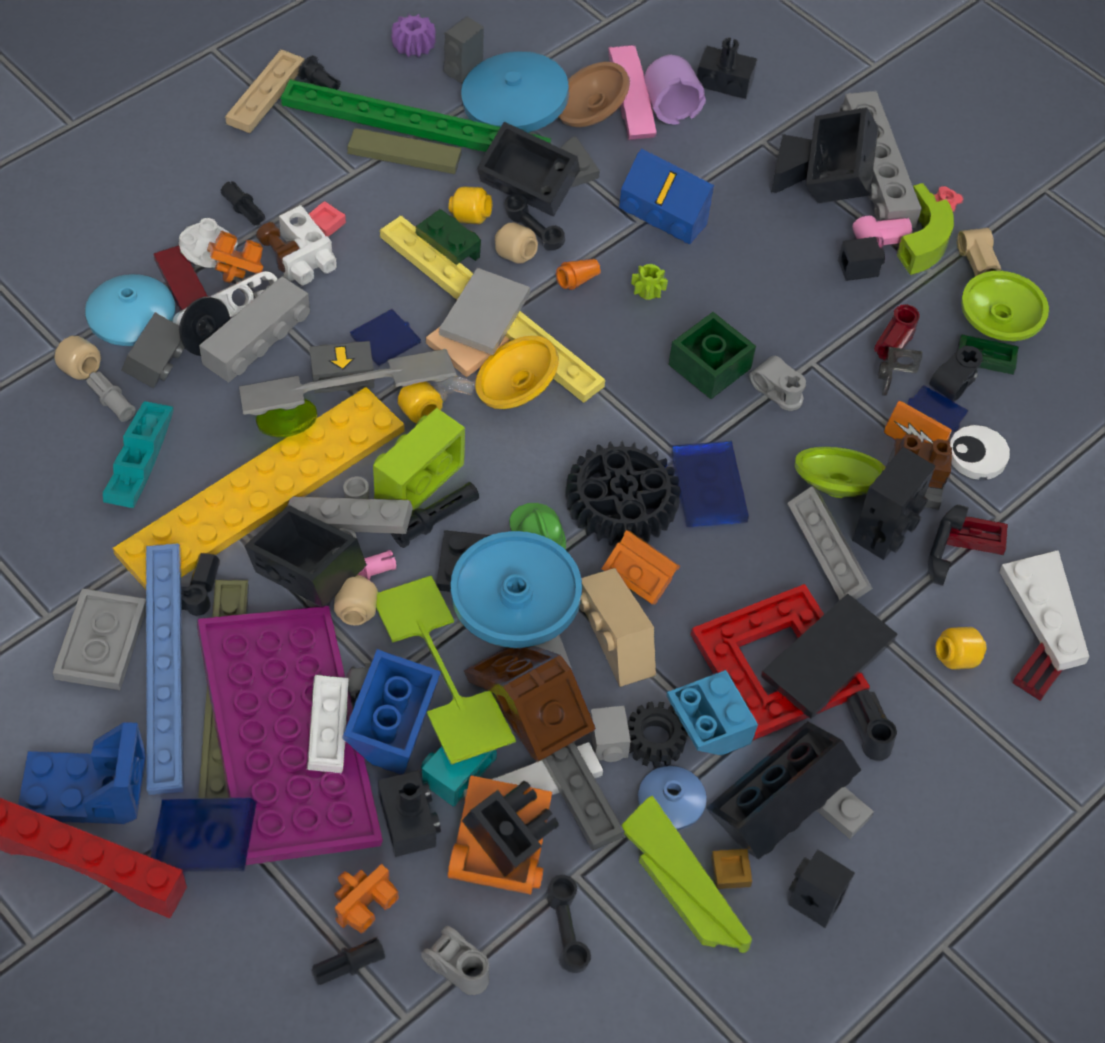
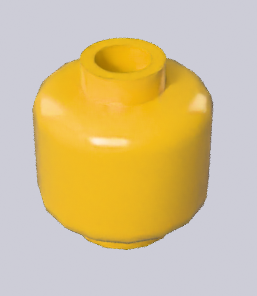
M459 187L455 191L454 196H451L449 199L450 213H453L457 221L462 224H481L492 213V198L481 187Z
M428 381L405 386L398 395L400 409L416 424L424 415L428 416L436 408L442 409L443 400L441 395Z
M974 627L947 628L941 633L935 645L938 659L948 669L954 670L977 667L982 662L987 649L985 640Z

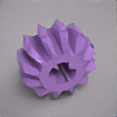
M408 14L407 18L399 17L398 22L393 23L391 38L393 47L397 48L398 54L406 53L407 57L416 55L419 58L421 53L429 54V50L434 48L436 42L434 24L430 23L428 17L421 18L420 14L417 16Z

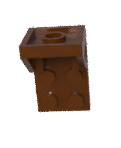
M534 645L525 648L507 647L464 670L469 683L495 693L505 719L534 760L540 761L596 729L572 669L560 654Z

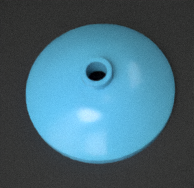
M137 274L122 275L105 281L91 293L85 307L87 323L92 332L100 339L120 346H134L155 312L172 322L176 312L174 297L167 286L157 279Z

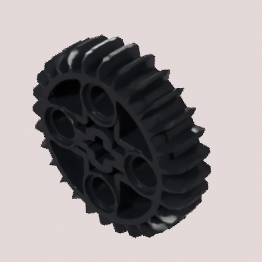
M622 440L618 447H614L610 441L606 449L598 444L596 453L588 449L585 457H578L577 464L572 465L570 474L567 477L565 497L567 509L571 511V519H578L577 526L580 529L587 526V536L594 532L598 534V542L603 537L608 538L610 546L614 540L621 541L626 530L631 531L647 543L650 541L651 535L659 538L661 530L667 531L670 522L674 521L679 508L681 490L678 486L679 477L674 476V467H667L666 458L658 460V451L649 454L647 453V446L640 450L636 448L635 442L631 447H625ZM600 473V477L590 478L594 474ZM657 508L651 514H646V509Z

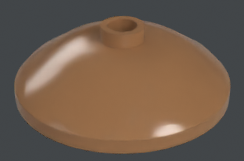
M600 62L587 66L568 79L569 99L565 109L558 116L559 119L568 126L587 127L610 117L619 109L628 94L630 78L626 70L614 62Z

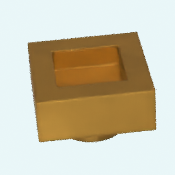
M747 849L712 852L711 860L717 889L751 887L752 875Z

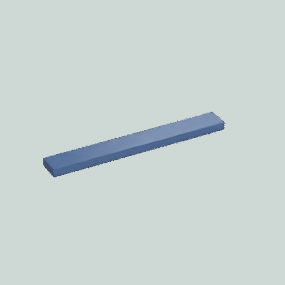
M179 543L146 546L147 792L149 795L184 792L181 548Z

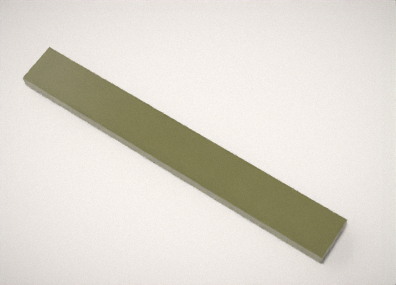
M215 580L212 617L247 614L248 580ZM207 685L197 820L198 823H225L232 819Z

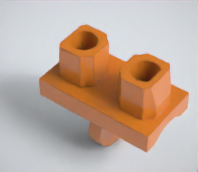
M221 231L215 243L209 242L207 251L210 252V258L221 261L216 263L215 270L224 272L223 281L231 283L234 276L243 279L245 270L254 273L262 272L263 265L260 259L263 247L261 244L247 240L243 251L239 252L233 250L237 237L228 232Z
M381 864L368 877L362 870L354 876L345 871L338 876L342 887L335 893L336 898L341 901L334 907L338 915L336 922L342 928L349 924L358 932L364 933L375 920V915L367 908L373 900L385 910L398 901L399 892L392 882L389 881V870Z

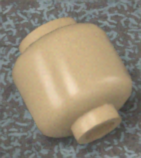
M507 223L496 233L495 249L497 254L504 259L522 264L533 258L537 252L538 242L536 235L530 228L517 223Z
M80 336L65 338L58 345L54 357L58 368L77 380L89 378V374L98 370L101 361L98 348Z
M361 575L348 578L335 596L334 612L344 623L354 626L362 625L370 620L376 612L378 590L375 584Z

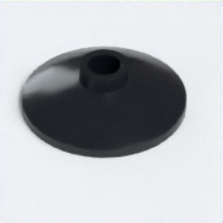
M202 297L193 301L186 308L180 321L179 334L181 342L187 351L201 356L199 345L230 320L228 309L223 302L213 297Z

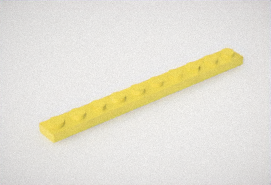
M399 216L380 229V238L455 299L459 298L473 275L469 269L461 263L454 264L416 235V227L403 216ZM521 311L518 313L505 336L510 341L524 336H541L548 339L556 348L559 356V364L554 376L558 383L583 403L604 388L605 379L525 314Z

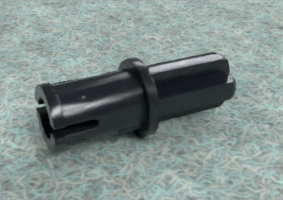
M231 181V183L227 182L222 186V196L233 205L236 213L243 214L254 226L260 225L265 220V215L253 203V197L250 194L244 193L234 181Z
M377 937L350 949L344 947L341 949L340 954L313 965L311 970L314 980L318 985H322L347 973L353 976L356 974V970L385 959L384 949Z

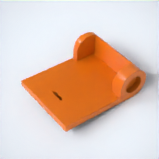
M470 775L457 842L454 844L451 854L448 878L532 895L533 888L540 889L544 868L538 867L541 848L527 861L504 877L462 822L470 810L495 791L499 790L504 797L518 785ZM529 787L523 793V795H526L534 789L537 794L535 801H532L517 813L524 824H527L540 814L543 809H549L552 791ZM543 838L540 841H538L541 844V846L543 843Z

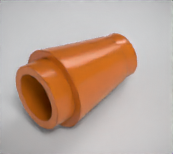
M596 259L563 262L556 270V278L563 289L573 290L599 275L600 265Z

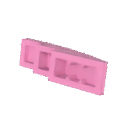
M635 45L609 48L610 62L621 65L630 78L628 94L620 106L622 119H625L628 140L655 137L656 128L651 102Z

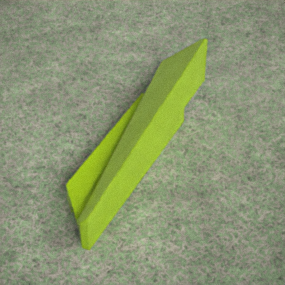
M653 796L648 797L621 825L624 835L644 853L640 856L639 863L702 945L715 947L719 944L739 948V952L742 953L747 952L752 942L751 936Z

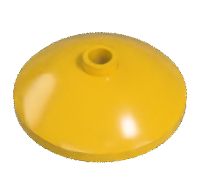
M524 336L502 345L481 366L475 382L477 395L484 404L495 409L516 408L529 403L549 386L555 376L559 364L556 348L548 339L541 336Z

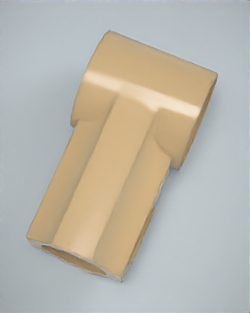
M989 228L965 230L958 233L957 246L959 253L962 256L968 257L975 276L989 271H1001L1000 264L993 251V235Z

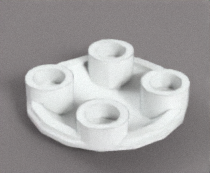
M204 218L200 223L187 227L180 234V251L189 261L196 265L207 268L215 267L216 263L221 261L210 258V252L207 251L209 242L215 243L221 231H228L218 226L215 220ZM236 241V244H235V247H234L233 250H236V249H237L238 241Z

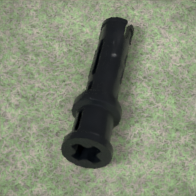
M467 482L461 488L444 496L425 509L415 508L412 510L406 534L391 533L392 537L400 547L405 548L409 546L410 541L421 534H429L433 529V525L471 502L478 500L479 493L477 488L471 482Z

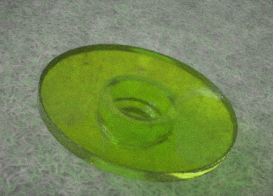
M304 399L305 404H300L296 408L289 410L278 408L268 410L262 415H257L256 424L260 432L271 437L293 436L304 432L315 423L318 416L316 406L311 401Z

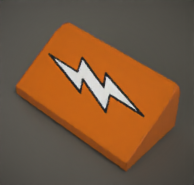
M900 400L884 429V433L895 440L896 438L903 439L906 434L917 435L921 442L933 444L937 439L949 440L952 432L947 426Z

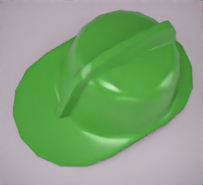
M527 503L519 506L512 512L510 517L511 531L535 533L551 539L566 549V538L560 520L555 511L550 507L540 503Z

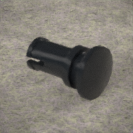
M309 56L299 68L298 77L302 80L307 79L312 84L316 83L318 86L338 90L341 85L340 80L324 70V66L318 63L316 56Z

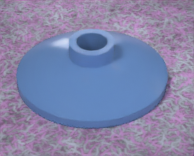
M677 766L657 768L645 776L639 787V806L648 797L653 796L676 830L693 825L704 812L706 806L705 788L697 776L684 768ZM674 789L677 790L679 794L673 796L669 794L667 790Z

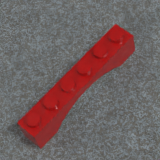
M0 798L1 851L11 855L36 857L68 867L108 886L142 908L171 918L187 889L183 870Z

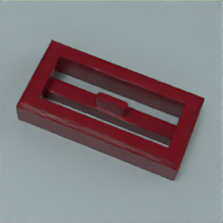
M966 516L963 527L970 528V530L961 529L959 531L951 529L946 545L1004 555L1006 551L1008 524ZM982 531L997 533V534H1000V535L984 533V532H982Z
M1042 642L1013 681V684L1039 701L1043 699L1063 671H1057L1055 668L1040 690L1034 688L1052 663L1048 655L1028 683L1023 681L1045 651Z

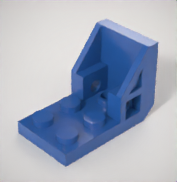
M123 722L93 741L91 754L28 751L18 805L60 822L126 824L137 819L146 760L138 723Z

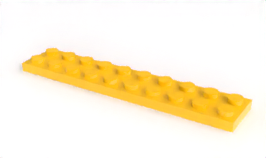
M365 387L113 547L114 555L146 590V546L179 543L181 548V577L195 569L200 553L217 555L282 512L288 506L289 500L292 497L307 496L405 432V425Z

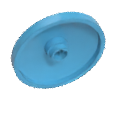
M523 51L499 54L479 63L466 76L461 89L463 108L468 118L472 121L501 127L503 122H506L529 133L550 124L563 112L569 99L568 79L562 67L544 55Z
M509 531L493 534L479 540L462 554L454 567L451 577V600L458 619L472 634L497 646L525 648L550 641L568 628L576 617L581 603L582 579L574 559L559 544L535 533Z

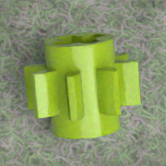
M647 264L643 267L639 266L638 274H632L631 284L635 286L634 294H638L645 300H651L656 297L660 298L661 290L667 289L668 279L664 278L665 270H661L654 264Z

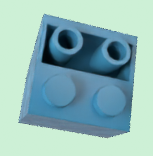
M726 670L667 692L666 696L697 751L724 755L752 743L758 723Z

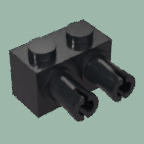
M522 781L504 797L499 790L495 791L470 810L462 820L504 877L532 857L542 847L538 841L559 827L556 817L545 823L553 814L546 808L527 824H524L517 815L520 810L537 799L534 789L523 795L531 786L527 781Z

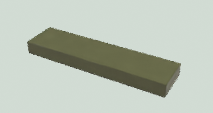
M355 128L348 144V154L455 174L461 158V148Z

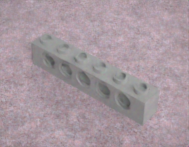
M877 91L845 94L844 103L840 106L839 112L867 107L878 125L871 194L868 196L870 200H873L876 219L884 221L909 218L912 228H916L921 207Z

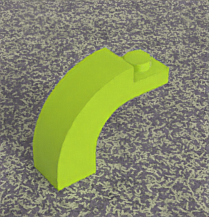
M924 183L913 186L921 207L918 220L924 229L902 236L897 252V257L910 275L929 269L942 258L947 249L954 226V214L948 200L945 199L937 202L935 196L929 192Z

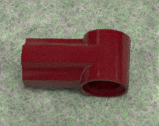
M902 304L895 308L892 319L874 347V351L879 355L880 359L887 362L897 361L906 344L913 339L920 314L912 305Z

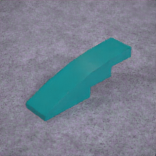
M146 401L142 403L123 435L124 446L113 463V475L103 491L104 503L130 508L135 507L165 439L174 412L173 406Z

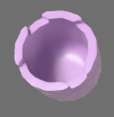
M666 55L654 60L647 68L644 80L651 105L659 120L667 124H679L678 120L688 116L692 119L702 110L706 101L704 89L687 60L681 56Z

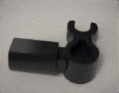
M199 554L190 581L191 586L181 587L182 610H187L195 616L203 615L209 610L211 602L207 593L212 591L220 565V559L216 555Z

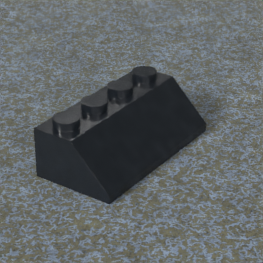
M807 721L708 805L706 809L742 849H747L749 854L759 860L764 855L770 853L776 844L790 832L798 829L801 823L815 810L822 808L827 800L838 790L847 786L852 781V778L861 771V768L842 739Z

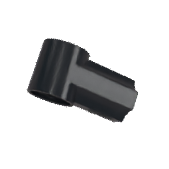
M868 689L858 691L855 695L848 698L847 706L863 739V752L872 760L883 761L892 753L897 735L896 726L886 718L875 692H870ZM875 738H881V739H883L884 741H879V740H877V739H875Z

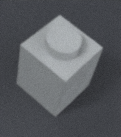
M625 706L591 709L590 716L596 729L590 732L592 748L597 759L606 762H616L622 758H628L631 740Z

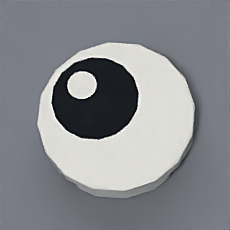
M972 425L963 427L955 432L950 440L952 466L959 473L971 479L979 480L980 477H988L987 479L995 478L1004 471L1010 458V449L1006 440L998 432L985 426Z

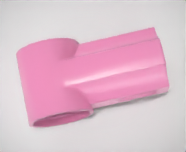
M863 216L853 223L852 230L856 239L876 237L879 247H883V245L898 244L901 242L902 236L911 234L912 223L909 218L876 221L873 216Z

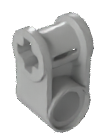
M772 355L750 372L749 379L754 388L769 397L780 408L787 411H795L803 405L804 397L802 392L806 387L805 377L788 366L780 357Z
M445 926L441 930L442 936L430 949L425 948L421 952L423 960L432 970L447 978L461 989L462 992L468 995L482 993L489 985V962L487 957L467 942L455 929ZM470 968H477L481 971V974L469 977L464 972Z

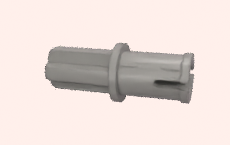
M99 371L89 374L90 377L87 379V384L100 397V403L103 406H108L121 422L130 420L134 416L136 409L122 395L121 388L113 385Z

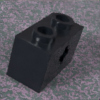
M817 849L811 860L804 857L794 874L796 877L789 887V891L793 892L789 906L826 928L842 903L855 872Z

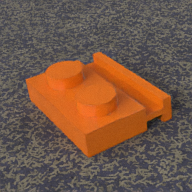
M626 530L624 537L617 543L601 569L607 571L615 568L629 589L649 603L656 605L673 579L676 570H679L680 565L631 531Z

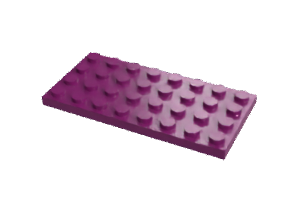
M329 606L198 619L197 631L241 866L380 847L383 838L364 757L345 741L342 773L307 770L314 676L346 678ZM349 691L347 696L346 726L353 711Z

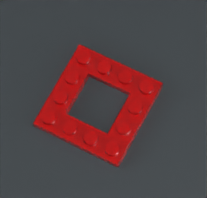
M805 584L691 629L690 635L713 674L725 670L728 672L758 723L753 740L809 718L778 691L767 695L739 648L789 627L793 629L799 638L816 623L824 613ZM862 673L858 674L818 713L847 702L848 698L855 695L858 691L869 690L870 686Z

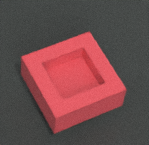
M325 201L309 213V216L327 237L346 223V215Z

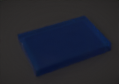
M732 441L672 446L671 455L675 474L679 477L678 486L681 490L680 498L686 527L748 522L749 514Z
M252 798L162 799L151 858L181 869L183 872L245 871L257 801Z

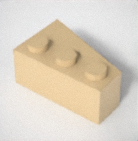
M613 568L581 578L582 595L579 608L582 612L585 611L619 687L656 676L654 626L617 570Z

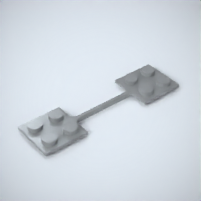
M447 349L388 359L390 369H380L320 380L303 385L300 383L299 376L239 386L243 415H262L268 410L278 408L289 410L296 408L300 404H305L303 394L311 390L382 377H392L396 387H406L414 383L430 380L442 382L449 377L456 376V371Z

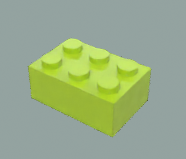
M438 408L433 410L428 416L424 415L421 417L415 428L407 435L403 434L400 436L395 446L386 454L382 453L376 458L373 464L374 499L410 500L413 510L418 508L464 465L465 427Z

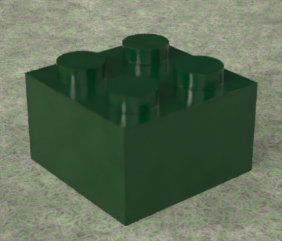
M712 312L672 341L668 365L708 398L712 399L752 368L756 345L716 313Z

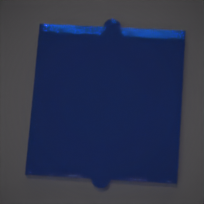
M393 309L350 332V336L356 342L370 341L372 360L378 366L421 343V339L409 327V322H404Z
M925 385L922 386L914 398H909L907 403L914 409L952 430L951 434L959 430V424L969 411Z

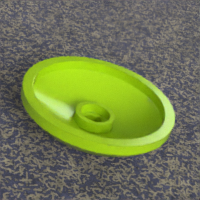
M989 271L979 274L967 283L961 297L962 311L969 323L981 333L998 340L1019 341L1030 338L1041 331L1049 315L1048 301L1042 290L1029 279L1012 272Z
M814 447L803 450L797 454L794 464L797 473L804 481L817 490L835 498L867 494L869 487L886 468L880 461L867 454L839 447Z

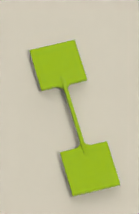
M432 576L378 592L376 609L392 643L412 636L422 637L452 694L453 700L449 704L426 712L450 764L516 742L490 690L471 697H462L458 694L429 635L433 629L454 623V619Z

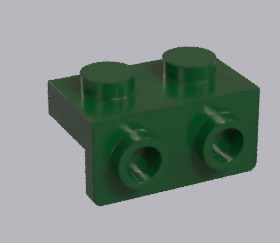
M439 209L416 226V235L457 265L468 256L475 261L480 258L481 239L473 231H469L455 217L449 216L443 210Z

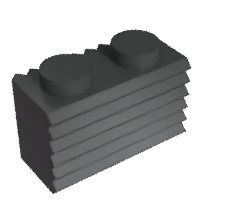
M469 17L463 18L444 33V72L460 83L464 82L466 76L474 67L483 62L484 27Z

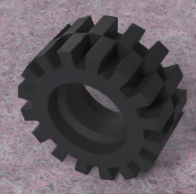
M653 701L647 702L646 709L643 705L637 707L636 713L634 711L631 713L628 720L631 740L629 753L634 751L633 759L636 761L642 757V765L647 767L649 761L654 762V768H660L662 761L665 766H669L672 759L676 762L680 758V753H683L688 733L677 714H674L675 710L672 705L669 706L668 710L664 709L665 702L659 701L658 707H654ZM649 726H659L668 732L669 739L664 743H653L644 737L643 731Z

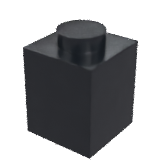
M876 237L842 242L838 262L846 281L879 276L881 266L885 263V252L882 247H879Z

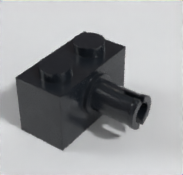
M726 38L722 41V49L706 45L697 70V78L702 87L746 99L754 79L757 58L738 54L739 42L736 39L733 40L732 47H730L731 38Z
M419 771L378 780V796L395 857L436 847V834L441 833L440 821L437 812H430L428 805L429 802H432L428 782L422 783Z

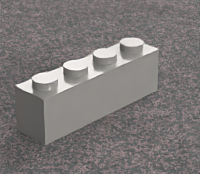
M281 276L199 345L202 365L228 383L237 375L243 374L254 360L262 357L276 341L283 339L290 329L298 322H302L307 318L310 313L309 294Z

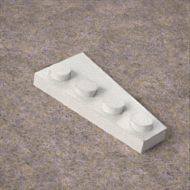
M1059 551L1002 564L999 573L1040 643H1043L1044 650L1050 656L1052 664L1057 671L1086 664L1089 654Z

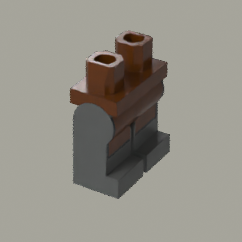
M906 434L903 439L896 438L887 465L902 447L907 448L935 465L934 473L925 497L928 499L925 507L939 510L942 493L951 473L952 447H950V442L937 439L933 444L921 442L917 435Z

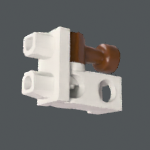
M301 205L279 216L280 229L275 223L268 222L257 231V239L264 246L272 247L276 253L277 267L289 281L295 279L300 285L304 286L314 278V269L319 267L323 273H329L336 269V258L332 252L331 240L324 235ZM298 217V223L292 225L290 220ZM280 236H282V237L284 238V240H285L286 242H288V243H285V242L280 238Z

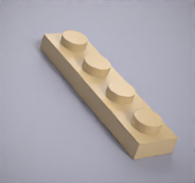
M280 50L225 116L226 124L251 133L283 94L289 80H294L297 77L304 58Z

